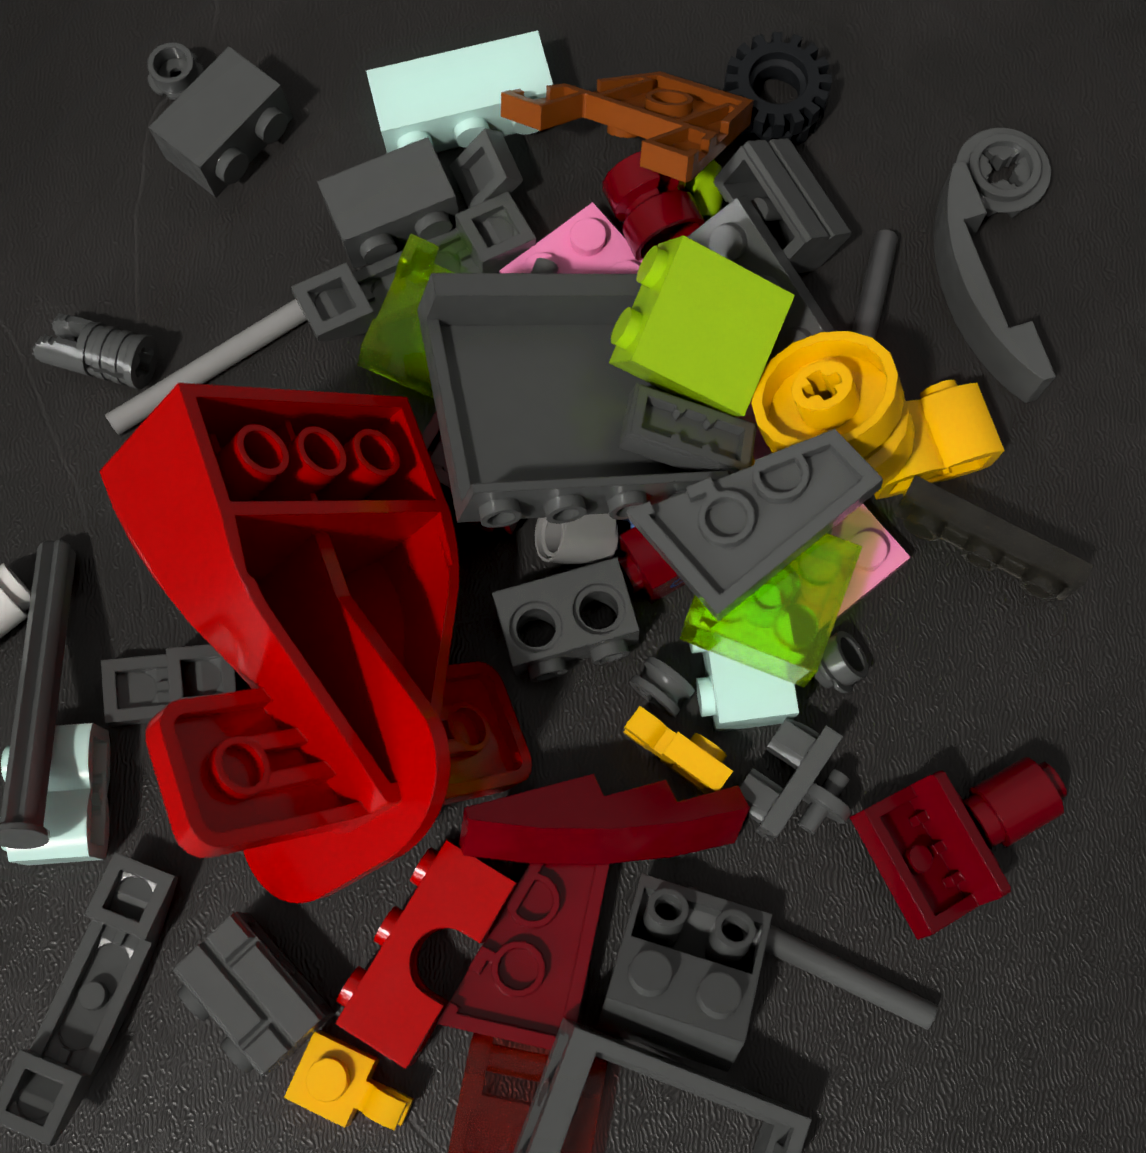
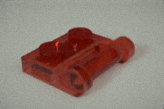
M473 1033L448 1153H513L532 1102L483 1092L487 1072L539 1082L549 1055L494 1044V1037ZM594 1057L580 1096L578 1111L574 1112L560 1153H592L607 1060Z

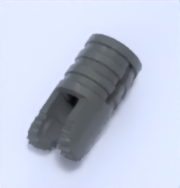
M59 313L51 323L53 325L51 329L55 331L54 334L58 337L54 338L52 335L50 337L47 335L41 336L32 348V355L42 363L91 377L96 376L106 381L111 380L114 383L136 389H143L149 384L154 375L158 360V346L152 336L137 334L133 331L122 330L118 327L107 326L103 323Z

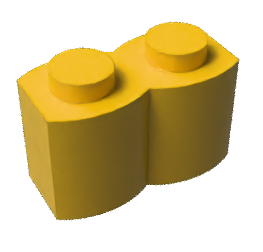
M945 380L923 390L920 393L921 399L906 401L915 427L912 454L899 474L874 494L876 499L900 495L934 482L946 481L991 466L1005 450L978 383L958 386L956 380Z

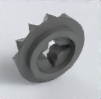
M990 128L978 132L964 143L954 162H966L986 209L987 217L998 212L1007 213L1012 219L1022 210L1027 208L1033 209L1045 194L1051 179L1050 162L1041 145L1029 135L1011 128ZM1013 163L1016 164L1008 181L1002 179L997 183L992 182L990 184L987 182L993 169L999 171L1004 167L1009 168Z

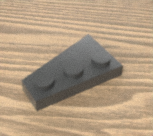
M747 195L736 197L688 236L691 240L795 295L766 366L773 357L793 342L820 332H835Z
M836 429L756 459L751 467L712 481L710 477L687 486L686 492L653 505L649 501L628 509L626 512L632 524L719 622L879 491L883 478Z

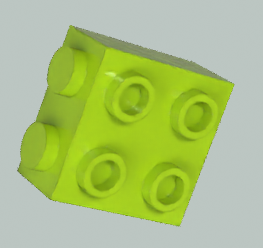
M684 235L659 243L658 246H653L643 258L637 272L636 281L642 285L632 308L627 307L622 312L612 331L611 343L616 346L609 364L679 398L732 416H745L795 295Z

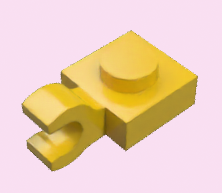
M321 1030L314 1031L284 1096L285 1099L344 1128L351 1125L357 1110H359L372 1121L391 1130H396L398 1125L403 1126L414 1101L412 1097L372 1079L380 1061L379 1058Z

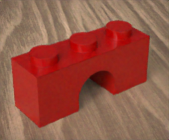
M447 840L440 851L430 847L423 855L410 878V882L417 886L404 910L397 906L391 909L374 937V942L382 947L370 967L366 970L358 966L346 981L337 998V1002L345 1008L335 1024L404 1069H407L416 1062L438 1025L436 1022L449 1002L430 990L420 976L418 958L423 944L432 934L446 928L458 930L476 942L484 943L518 884L477 858L463 856L462 850Z

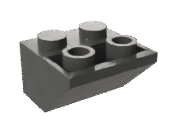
M641 873L596 1029L729 1072L746 1040L772 914Z

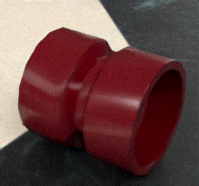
M641 151L617 163L603 180L604 194L615 217L624 222L623 234L637 261L643 260L653 246H658L659 243L683 235L688 237L705 223L694 197L690 192L684 191L686 183L640 167Z

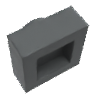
M484 128L450 165L468 208L507 191L511 194L524 181L501 131Z

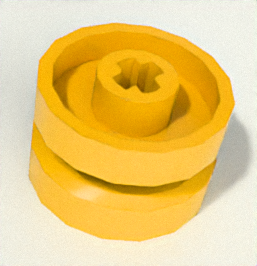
M851 331L820 332L793 342L773 357L765 367L751 404L757 425L765 443L770 447L771 454L836 429L883 478L881 487L899 474L912 454L915 427L891 353L874 338Z

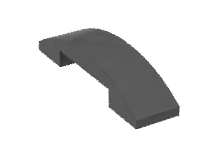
M966 162L954 163L939 194L935 211L934 252L941 288L958 329L979 361L1008 391L1024 403H1029L1037 400L1056 376L1033 321L1010 328L1007 325L973 243V238L987 212Z
M507 191L455 214V228L449 233L418 243L353 273L347 262L291 286V290L319 342L352 337L391 326L417 316V309L431 273H498L503 267L536 245V237Z
M114 852L84 914L85 917L92 920L29 1050L19 1049L0 1088V1126L47 1146H54L95 1079L128 1014L158 943L178 877Z

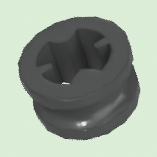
M649 656L644 662L647 669L645 674L642 676L634 675L629 683L650 704L668 716L675 718L680 712L678 701L681 698L690 699L695 690L685 678L670 666L655 657Z

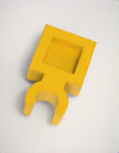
M641 706L638 707L624 726L625 731L623 733L658 756L663 764L705 794L719 791L733 772L723 764L727 755L716 744L698 733H694L690 740L680 732L676 734Z

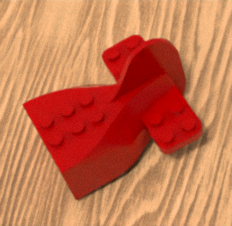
M177 383L99 472L112 507L128 539L155 581L188 622L249 684L251 689L184 698L170 702L148 722L145 732L146 744L172 832L178 844L188 854L198 858H211L243 850L246 861L255 878L269 893L290 903H306L318 900L340 891L411 850L432 827L443 805L505 792L528 779L532 771L531 755L500 675L484 662L448 665L459 589L458 547L449 506L408 398L402 396Z

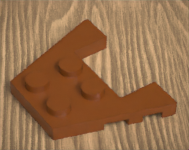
M659 71L597 79V91L593 92L567 83L547 85L546 98L539 99L525 97L524 91L521 89L507 90L501 92V117L540 131L579 118H587L607 125V133L612 136L621 138L639 136L645 138L646 140L642 141L640 167L686 183L695 178L751 124L754 100Z

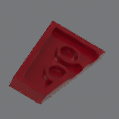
M530 863L436 1024L551 1050L563 1017L574 1022L578 1020L610 864Z

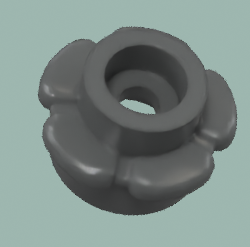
M165 43L158 46L152 51L147 62L150 73L148 75V83L151 89L158 95L166 94L171 100H176L204 72L202 64L197 63V56L179 43Z
M839 631L828 638L821 634L814 639L813 649L815 653L810 655L809 663L817 681L825 688L834 687L837 691L844 694L852 692L853 686L856 685L857 681L865 678L869 670L867 659L858 642L845 631Z

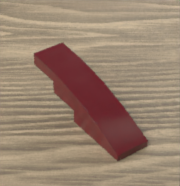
M591 774L464 807L459 845L463 856L531 864H611L668 858L735 843L750 807L738 785L677 802L667 780L604 796L595 775Z

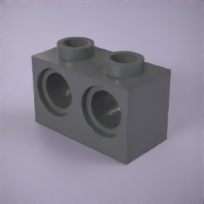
M617 557L492 592L516 678L529 675L531 682L550 680L567 673L566 664L589 657H591L594 665L613 662L630 654L628 646L638 644L640 630ZM604 603L613 608L617 618L607 628L593 629L582 621V612L591 604ZM534 620L546 621L555 629L552 640L541 647H531L520 640V633L523 627Z

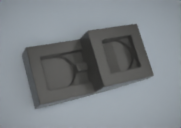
M210 644L166 648V654L101 660L104 718L107 728L148 723L170 702L179 699L236 691L234 669Z

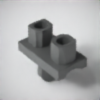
M786 717L766 747V750L795 769L794 773L784 788L752 768L740 786V790L750 807L747 815L759 823L755 830L756 833L772 842L774 838L778 837L802 799L809 806L797 824L810 834L815 835L826 816L841 824L847 822L852 814V810L839 799V796L850 779L840 771L833 769L822 786L813 783L843 738L841 734L827 725L818 733L809 726Z

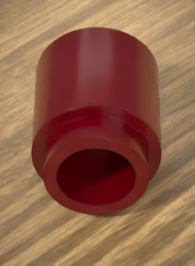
M1025 756L970 788V797L963 800L985 843L991 849L1000 843L1009 847L1063 815L1064 805L1062 798L1067 796V791L1060 776L1048 763L1041 762L1037 764L1034 760Z

